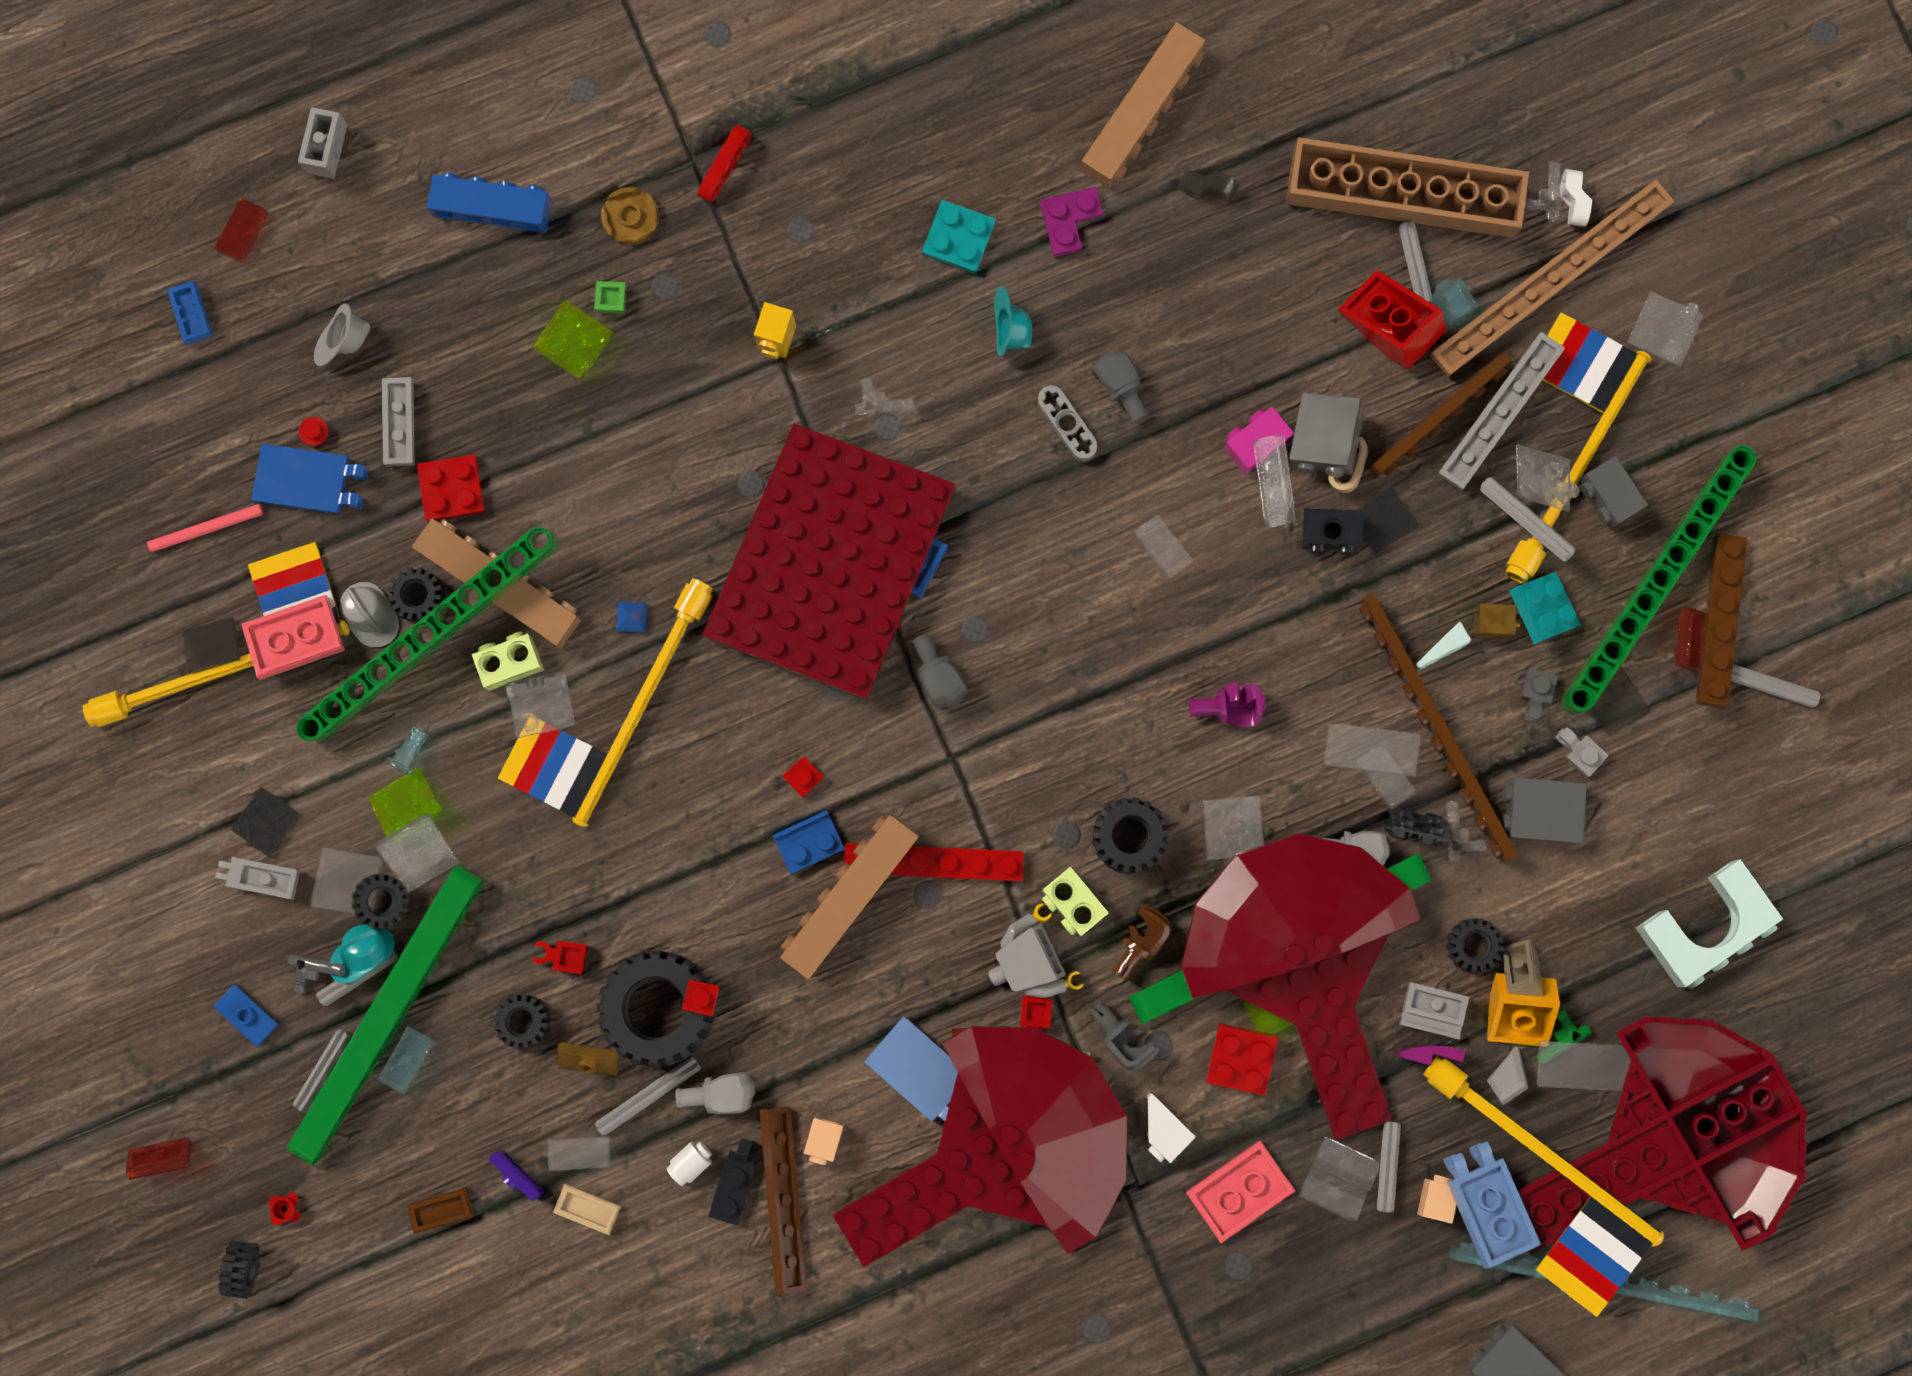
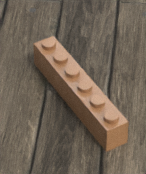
M1178 22L1175 23L1082 159L1080 171L1108 189L1114 181L1117 183L1121 181L1127 171L1125 165L1130 158L1134 160L1143 147L1140 143L1145 135L1150 137L1159 123L1156 120L1161 112L1167 113L1174 102L1172 95L1176 89L1182 90L1190 78V75L1187 73L1191 67L1195 66L1197 68L1206 54L1203 51L1205 44L1203 38Z
M432 518L412 545V548L465 584L497 557L493 552H490L488 556L481 552L479 549L482 545L471 537L466 536L465 539H462L456 535L455 532L458 529L443 519L439 523ZM499 571L494 572L491 576V583L496 587L502 580V575ZM527 575L493 602V604L559 649H562L581 622L575 615L578 611L564 600L561 604L552 600L553 593L540 584L535 588L527 583L529 580Z
M892 812L887 818L881 815L872 827V830L876 832L869 842L866 839L861 841L853 852L857 855L851 865L845 862L835 875L839 879L833 889L827 886L818 897L817 901L821 904L814 913L808 910L798 923L803 928L795 937L793 934H790L780 948L784 952L780 958L808 980L920 834Z

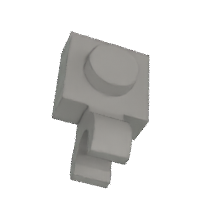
M1568 727L1565 730L1561 729L1555 736V739L1570 751L1564 758L1586 778L1590 777L1609 756L1587 735L1579 740L1576 734Z

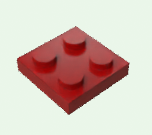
M475 454L417 464L425 521L427 523L432 518L436 521H442L443 519L447 520L485 513L477 456Z
M1218 1023L1206 1075V1083L1265 1096L1279 1039L1278 1035Z

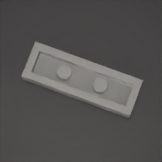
M411 377L382 378L383 465L386 467L415 465L414 386Z

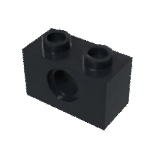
M1304 508L1302 549H1308V553L1324 554L1326 550H1338V554L1354 555L1355 551H1361L1364 511ZM1334 526L1340 530L1341 535L1336 539H1330L1325 535L1324 530L1327 527Z

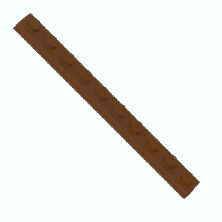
M1372 593L1360 601L1362 606L1359 608L1360 614L1367 624L1371 622L1376 633L1373 634V637L1381 650L1386 649L1390 657L1387 660L1390 669L1395 676L1399 674L1405 685L1402 686V690L1406 698L1410 702L1414 700L1419 709L1416 715L1424 728L1428 726L1433 735L1430 738L1436 752L1438 754L1443 753L1448 763L1445 764V768L1452 780H1458L1462 788L1459 791L1462 800L1467 806L1471 805L1477 815L1474 817V821L1482 833L1486 831L1491 840L1488 846L1496 859L1501 858L1502 862L1519 856L1375 594Z

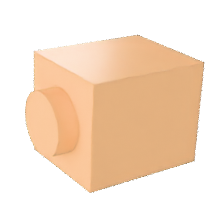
M814 1117L804 1154L810 1155L809 1161L826 1165L827 1161L833 1162L835 1160L844 1128L843 1124Z
M1434 1175V1180L1425 1178L1417 1212L1418 1215L1453 1223L1457 1204L1447 1183L1452 1180L1451 1178Z

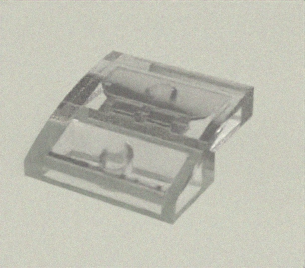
M1325 1137L1310 1167L1299 1196L1355 1222L1358 1219L1367 1192L1372 1188L1381 1162Z

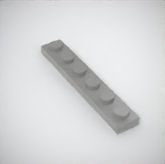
M1539 333L1439 471L1438 475L1461 491L1465 488L1562 354L1565 347L1544 333Z

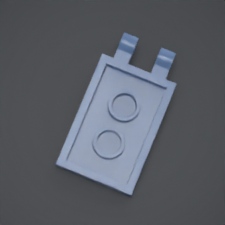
M903 1016L864 1062L931 1122L937 1116L945 1121L948 1112L946 1105L951 1100L958 1072L949 1055Z
M1486 1141L1469 1147L1472 1157L1480 1165L1475 1170L1469 1172L1462 1153L1453 1154L1443 1159L1446 1168L1454 1176V1179L1447 1182L1484 1269L1496 1266L1541 1245L1504 1159L1495 1160L1491 1147Z

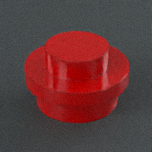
M308 417L302 421L298 432L305 444L318 446L327 439L329 429L321 418Z

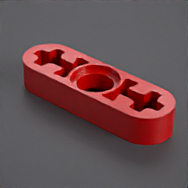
M739 124L733 128L704 177L698 190V197L710 203L717 198L750 140V130Z

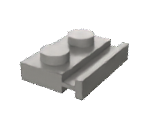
M1409 982L1399 1025L1460 1040V1032L1464 1023L1469 997Z

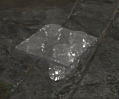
M1650 291L1627 343L1681 367L1704 315L1698 311L1699 306L1694 303H1688L1687 307Z
M1517 445V497L1569 512L1570 499L1572 497L1576 498L1579 494V487L1570 481V459Z
M565 670L507 683L506 692L510 699L517 738L576 726Z
M1260 796L1203 801L1207 860L1232 858L1237 853L1264 844Z

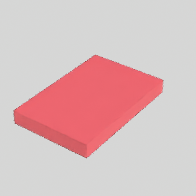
M327 595L241 624L256 676L259 680L345 651Z
M1259 1140L1187 1190L1186 1194L1219 1242L1223 1243L1290 1196L1295 1190Z

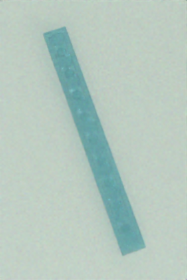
M1460 1242V1247L1451 1245L1449 1258L1483 1266L1474 1244ZM1520 1254V1259L1511 1258L1491 1267L1547 1279L1536 1270L1540 1264L1538 1263L1539 1258L1530 1255ZM1629 1276L1616 1292L1617 1294L1758 1322L1759 1310L1750 1307V1301L1731 1297V1301L1726 1302L1719 1300V1294L1701 1291L1700 1296L1689 1294V1288L1671 1285L1670 1290L1659 1288V1282L1641 1278L1640 1284L1628 1282Z

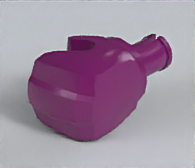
M1234 682L1218 689V694L1215 695V698H1189L1190 717L1216 715L1220 720V724L1228 723L1241 727L1259 725L1266 708L1265 695L1262 694L1260 686L1255 684L1238 686V682Z

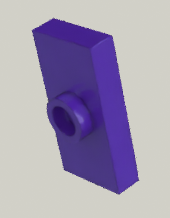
M504 1150L496 1151L488 1159L504 1174L502 1177L503 1181L513 1190L519 1188L531 1201L537 1200L543 1194L544 1189Z

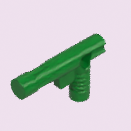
M1565 1008L1559 1010L1556 1017L1561 1025H1563L1562 1028L1553 1033L1557 1042L1535 1055V1059L1540 1066L1592 1034L1586 1024L1577 1029ZM1573 1031L1579 1034V1037L1574 1041L1572 1039Z

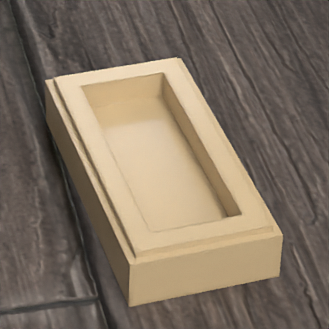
M565 1183L553 1213L610 1235L621 1205Z

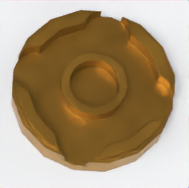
M625 187L609 195L602 207L601 219L607 234L616 242L625 245H637L648 240L656 231L659 223V210L653 197L647 192L635 187Z

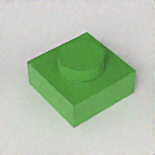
M596 281L595 312L625 314L626 283Z

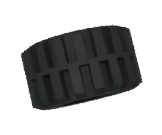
M1127 797L1120 798V800L1110 803L1097 817L1092 830V843L1097 852L1096 855L1108 868L1110 867L1119 873L1134 874L1152 867L1163 856L1168 845L1167 838L1169 837V830L1166 828L1167 822L1161 816V811L1158 808H1154L1149 801H1142L1136 797L1127 799ZM1133 818L1145 826L1148 839L1142 850L1136 853H1125L1115 846L1112 833L1119 821Z

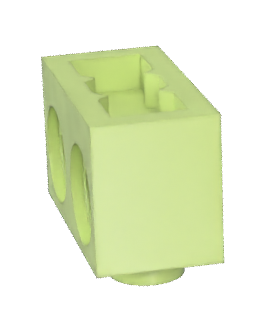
M523 632L514 633L506 637V642L495 645L494 642L482 645L478 648L479 652L472 654L482 685L486 690L491 691L544 671L534 640L529 634L523 635ZM519 648H527V658L521 662L515 661V652ZM492 658H499V668L494 672H488V661Z
M1071 867L1042 890L1045 894L1042 898L1043 902L1052 912L1055 910L1060 912L1064 917L1061 923L1071 935L1077 933L1081 937L1109 914ZM1060 884L1068 885L1072 891L1070 899L1066 901L1059 900L1055 895L1056 886ZM1079 907H1085L1090 911L1091 918L1086 924H1080L1074 918V912Z

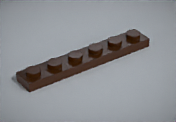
M1505 352L1500 354L1375 462L1369 469L1370 473L1376 479L1383 473L1387 477L1400 466L1397 461L1401 457L1406 455L1410 458L1422 447L1419 442L1423 438L1428 436L1432 439L1444 428L1441 423L1449 417L1451 420H1454L1465 410L1462 405L1467 400L1471 399L1474 402L1487 391L1484 386L1489 381L1493 380L1497 383L1509 372L1506 366L1512 361Z
M1718 533L1714 539L1695 703L1698 705L1726 709L1729 706L1747 538Z
M790 1107L760 1110L775 1292L776 1295H786L807 1291Z

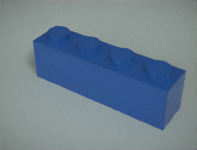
M442 173V176H432L427 209L432 217L546 233L552 200L544 188L536 185H528L527 188L516 187V184L508 181H500L499 184L488 183L486 179L480 177H471L470 180L460 179L458 175L452 173Z

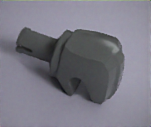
M1124 351L1103 354L1090 370L1091 374L1096 373L1102 384L1112 392L1109 395L1111 402H1122L1132 424L1148 416V412L1136 393L1142 384L1139 381L1138 372L1129 355Z
M928 633L915 638L912 643L923 663L917 672L930 702L937 708L956 706L968 694L967 686L962 676L951 664L949 656L938 655Z
M1103 1000L1096 1007L1104 1016L1095 1007L1088 1012L1106 1032L1105 1038L1102 1040L1105 1047L1127 1071L1142 1069L1160 1051L1159 1047L1153 1042L1142 1047H1131L1128 1043L1129 1038L1141 1034V1029H1126L1132 1021L1129 1018L1125 1021H1119L1104 1004Z

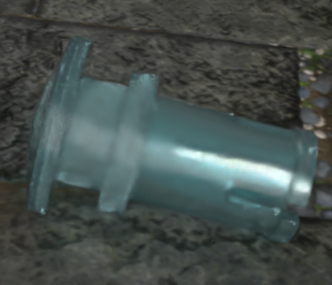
M412 727L400 749L396 748L394 751L396 754L394 759L387 757L386 761L396 770L412 775L413 771L409 767L411 764L416 763L415 757L429 736L421 730Z

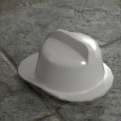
M342 304L317 341L314 351V362L316 365L325 366L337 353H355L363 344L370 330V324L354 315L348 304Z
M358 582L351 585L340 599V612L355 637L362 644L369 647H383L390 644L396 638L399 631V618L384 593L375 584L369 582Z

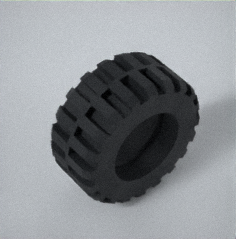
M641 952L635 954L630 959L623 960L619 963V967L615 971H611L607 976L608 980L605 986L601 987L599 993L601 1000L600 1004H597V1013H600L601 1021L598 1023L600 1029L606 1035L605 1040L609 1046H613L617 1050L616 1053L622 1058H627L637 1065L649 1067L667 1066L687 1059L702 1047L701 1045L705 1039H708L716 1014L708 1016L685 1010L680 1026L673 1033L659 1038L644 1035L637 1030L629 1014V1004L632 995L646 982L652 980L667 981L681 992L684 999L689 979L711 984L709 979H706L703 971L689 959L671 952Z

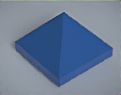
M618 602L616 631L646 633L648 603Z

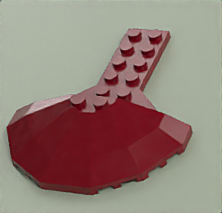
M1295 833L1235 854L1219 876H1216L1209 888L1197 899L1193 906L1190 929L1187 933L1185 951L1180 964L1191 998L1225 990L1294 1024L1335 1140L1392 1121L1354 1005L1389 934L1420 920L1410 888L1363 848L1301 833Z
M1644 1016L1617 1030L1615 1033L1628 1054L1630 1062L1608 1141L1568 1163L1624 1206L1638 1198H1642L1725 1223L1742 1251L1773 1236L1785 1211L1792 1204L1793 1197L1806 1179L1805 1151L1807 1145V1112L1773 1054L1712 1019ZM1556 1169L1517 1189L1541 1244L1528 1250L1530 1255L1557 1242L1591 1197Z
M972 1025L943 1042L958 1073L938 1152L833 1213L834 1219L863 1268L968 1206L1049 1227L1065 1252L1069 1254L1097 1237L1126 1182L1127 1114L1092 1056L1068 1045V1043L1047 1034L1035 1026L989 1027Z

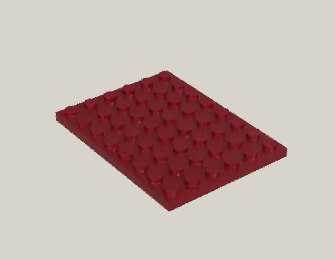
M793 423L702 636L708 640L867 701L956 489V484Z

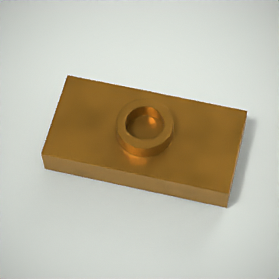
M563 1042L559 1043L557 1049L558 1067L577 1069L586 1074L596 1072L618 1076L620 1068L619 1055L614 1050Z

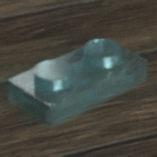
M407 1026L378 1080L402 1094H406L436 1040L411 1026Z

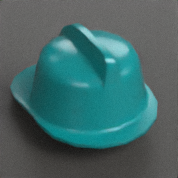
M1003 286L998 287L994 301L997 330L996 348L997 354L1003 356L1007 349H1026L1030 347L1032 321L1023 309L1010 304L1006 289Z
M368 925L352 927L346 932L342 944L334 951L330 958V962L345 964L346 972L343 976L330 974L332 978L342 984L352 983L388 960L394 950L395 942L393 935L385 928H374Z

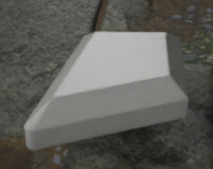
M1518 1047L1512 1049L1487 1080L1503 1105L1528 1089L1521 1052Z

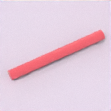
M256 504L147 541V546L152 553L264 514L260 504Z

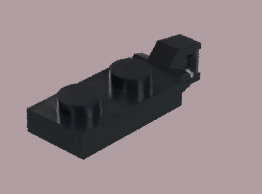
M741 1138L737 1152L729 1151L708 1217L738 1225L756 1167L754 1165L756 1158L750 1157L754 1141Z

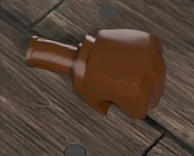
M1142 904L1138 912L1145 921L1147 932L1144 935H1139L1133 925L1129 926L1131 940L1124 937L1121 941L1126 945L1125 948L1127 950L1115 968L1112 969L1113 973L1127 982L1141 959L1151 961L1158 954L1172 932V925L1168 917L1148 904Z

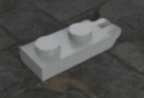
M235 857L231 858V863L219 860V867L229 868L228 874L216 872L215 875L217 879L226 880L225 886L294 900L300 870Z

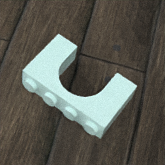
M1741 859L1729 862L1708 877L1728 906L1731 916L1729 932L1718 945L1704 948L1694 944L1687 938L1668 910L1657 912L1636 927L1638 933L1677 987L1688 986L1689 989L1696 987L1705 980L1703 977L1705 973L1711 969L1716 972L1729 963L1728 957L1735 952L1740 955L1752 948L1753 944L1751 941L1760 935L1762 938L1769 936L1778 929L1776 924L1783 920Z

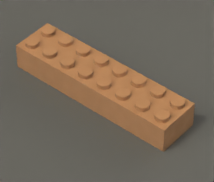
M1298 137L1293 149L1286 204L1403 222L1413 221L1416 224L1515 238L1522 228L1529 172Z

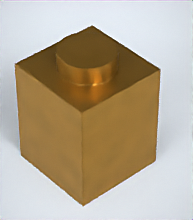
M1480 603L1475 607L1474 637L1510 639L1516 634V631H1519L1520 614L1516 613V605Z

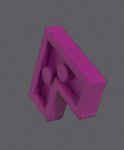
M1092 187L1040 200V207L1053 258L1081 251L1082 246L1076 223L1103 217L1097 188Z

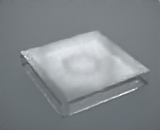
M428 813L375 843L377 850L398 880L403 883L402 885L408 893L460 863L458 856Z
M322 847L311 906L354 914V909L351 906L353 902L351 896L355 891V886L365 877L380 874L383 858ZM377 890L373 891L368 899L369 907L372 910Z

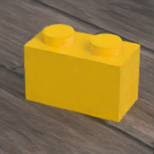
M764 302L754 332L757 348L763 356L771 359H778L779 356L786 359L796 329L792 310Z

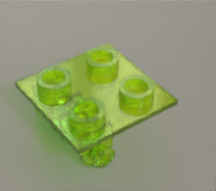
M420 767L368 797L389 842L401 841L402 837L412 832L411 830L416 832L418 825L424 827L425 821L429 822L436 817H441L440 813L444 811L440 802L436 801Z

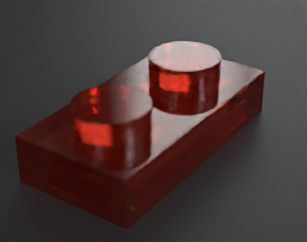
M240 198L214 249L243 263L269 212L258 205Z
M1691 607L1681 608L1680 618L1677 622L1679 633L1678 644L1675 649V659L1677 667L1688 671H1699L1706 613Z
M189 1137L129 1149L125 1171L129 1180L190 1168L192 1143Z

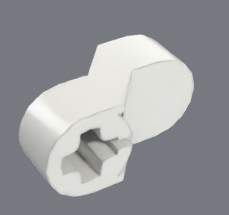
M1565 169L1561 179L1559 196L1569 206L1568 224L1586 227L1590 217L1592 199L1582 190L1583 171Z

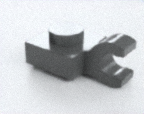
M1532 668L1527 669L1520 698L1528 700L1524 720L1536 723V720L1540 719L1542 704L1549 706L1552 703L1558 675Z

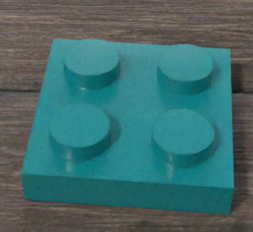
M941 200L923 247L922 256L976 275L996 219Z
M1557 572L1509 590L1534 644L1581 625Z

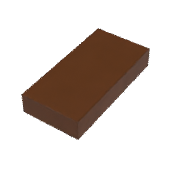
M467 1187L406 1204L414 1234L475 1217Z

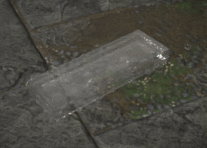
M1279 434L1253 440L1265 526L1274 527L1295 522L1296 516L1284 435Z

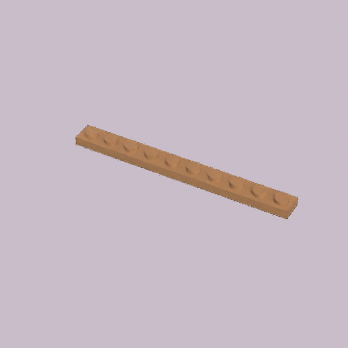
M1657 179L1435 349L1430 354L1431 358L1445 375L1450 377L1666 210L1675 201Z

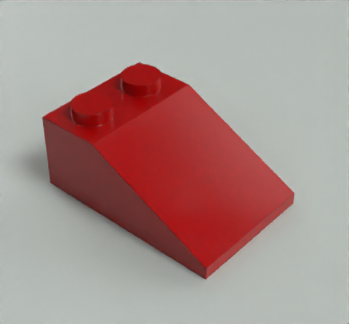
M1378 270L1338 308L1339 313L1386 357L1407 370L1447 331L1442 309Z

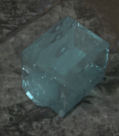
M1461 277L1453 282L1450 278L1446 279L1435 287L1437 291L1432 296V302L1435 306L1442 309L1445 324L1448 328L1473 315L1479 307Z

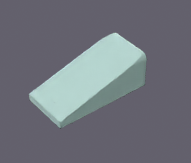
M1458 622L1414 665L1417 672L1470 643L1471 639L1462 623Z

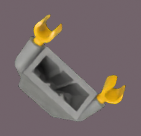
M1038 904L1032 915L1027 914L1012 923L1000 942L1001 949L995 953L1000 965L989 970L990 980L995 986L1008 981L1013 992L1021 990L1026 996L1048 998L1066 991V988L1076 990L1083 987V983L1076 986L1071 984V977L1080 974V972H1069L1066 975L1043 928L1042 923H1046L1052 915L1051 913L1045 918L1038 915V910L1046 904Z

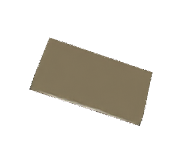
M1528 939L1505 946L1502 955L1508 993L1543 996L1539 959L1532 941Z

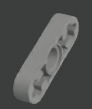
M1053 385L1042 388L1038 395V406L1076 460L1082 462L1091 460L1096 454L1097 441L1060 388ZM1046 394H1049L1051 397L1057 396L1056 405L1061 411L1055 417L1052 416L1056 412L1051 403L1044 404ZM1064 416H1070L1075 420L1076 426L1071 431H1064L1059 426V420ZM1080 429L1083 431V433L1079 434L1081 441L1084 444L1088 442L1091 444L1087 454L1084 451H1077L1079 443L1075 437L1072 441L1068 439L1075 436Z

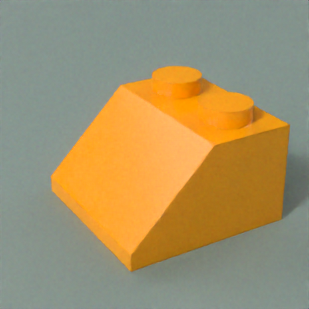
M1496 973L1490 993L1487 1040L1490 1042L1548 1047L1560 1007L1556 979L1541 977L1543 996L1509 994L1505 974Z

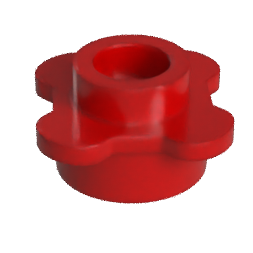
M291 1192L283 1197L274 1195L269 1199L271 1222L274 1225H281L285 1221L295 1223L300 1220L301 1213L297 1208L299 1197L296 1193ZM283 1206H286V1207H287V1211H286V1212H284V1211L282 1210V1207H283Z

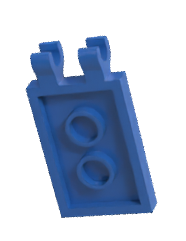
M261 444L251 501L254 503L340 515L342 506L362 509L364 498L356 493H344L347 478L367 481L369 469H366L364 465L349 464L350 457L346 455Z

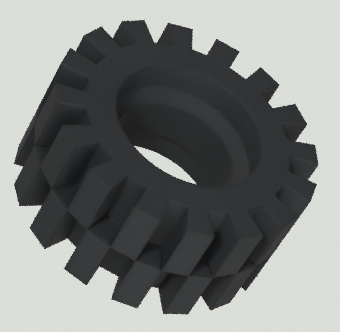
M419 567L417 569L407 568L405 573L400 571L398 573L399 577L392 579L393 586L388 589V592L391 594V597H388L389 602L392 604L391 607L398 615L410 622L415 621L417 623L437 607L443 599H446V593L443 592L445 588L439 579L430 571ZM416 584L425 586L428 591L427 600L420 606H412L406 599L408 589Z
M373 874L362 879L355 886V891L351 896L353 899L351 906L354 909L356 918H359L363 924L374 928L391 927L394 923L399 922L402 919V915L406 914V906L409 904V898L406 895L408 892L402 886L403 883L395 879V877L385 874ZM377 889H383L391 896L389 909L382 913L374 912L368 903L370 894Z
M1471 918L1458 922L1459 924L1453 926L1452 932L1447 936L1449 940L1448 944H1446V949L1449 950V959L1454 961L1453 964L1456 967L1462 968L1465 972H1484L1495 967V963L1501 960L1500 954L1504 952V947H1502L1504 939L1498 933L1500 930L1494 927L1492 922L1485 921L1482 918ZM1470 934H1478L1486 942L1485 952L1479 957L1468 955L1464 949V941Z
M514 995L511 998H506L502 1001L503 1004L497 1007L496 1011L498 1012L494 1015L493 1021H495V1026L493 1027L494 1031L498 1033V1039L502 1040L506 1046L513 1047V1049L535 1047L545 1039L546 1033H549L550 1028L548 1027L549 1023H551V1018H549L548 1013L550 1012L548 1008H545L544 1003L536 999V997L531 995ZM519 1010H526L533 1017L531 1030L524 1034L517 1033L511 1025L512 1016Z
M236 1240L229 1242V1246L225 1250L226 1255H223L222 1258L223 1264L220 1266L221 1274L218 1279L220 1281L218 1290H220L219 1294L221 1296L248 1299L251 1295L252 1289L255 1286L254 1281L258 1276L257 1269H259L260 1265L258 1263L260 1259L259 1244Z

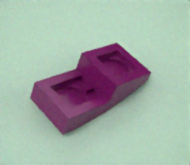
M1415 1046L1398 1050L1396 1057L1424 1065H1431L1433 1055L1463 1062L1466 1050L1446 1046Z

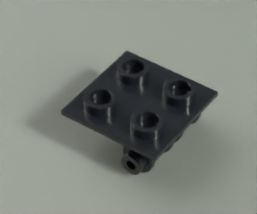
M1397 806V808L1388 807L1390 820H1386L1384 831L1389 832V835L1404 838L1407 832L1406 838L1410 840L1412 834H1416L1415 841L1417 842L1420 841L1422 835V843L1437 846V844L1443 845L1444 841H1452L1447 821L1443 820L1442 816L1435 813L1417 814L1414 813L1413 809L1405 806Z

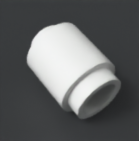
M691 1141L670 1160L671 1164L666 1169L670 1176L679 1185L683 1186L687 1182L691 1183L712 1164L709 1158L712 1153L701 1141L698 1144Z

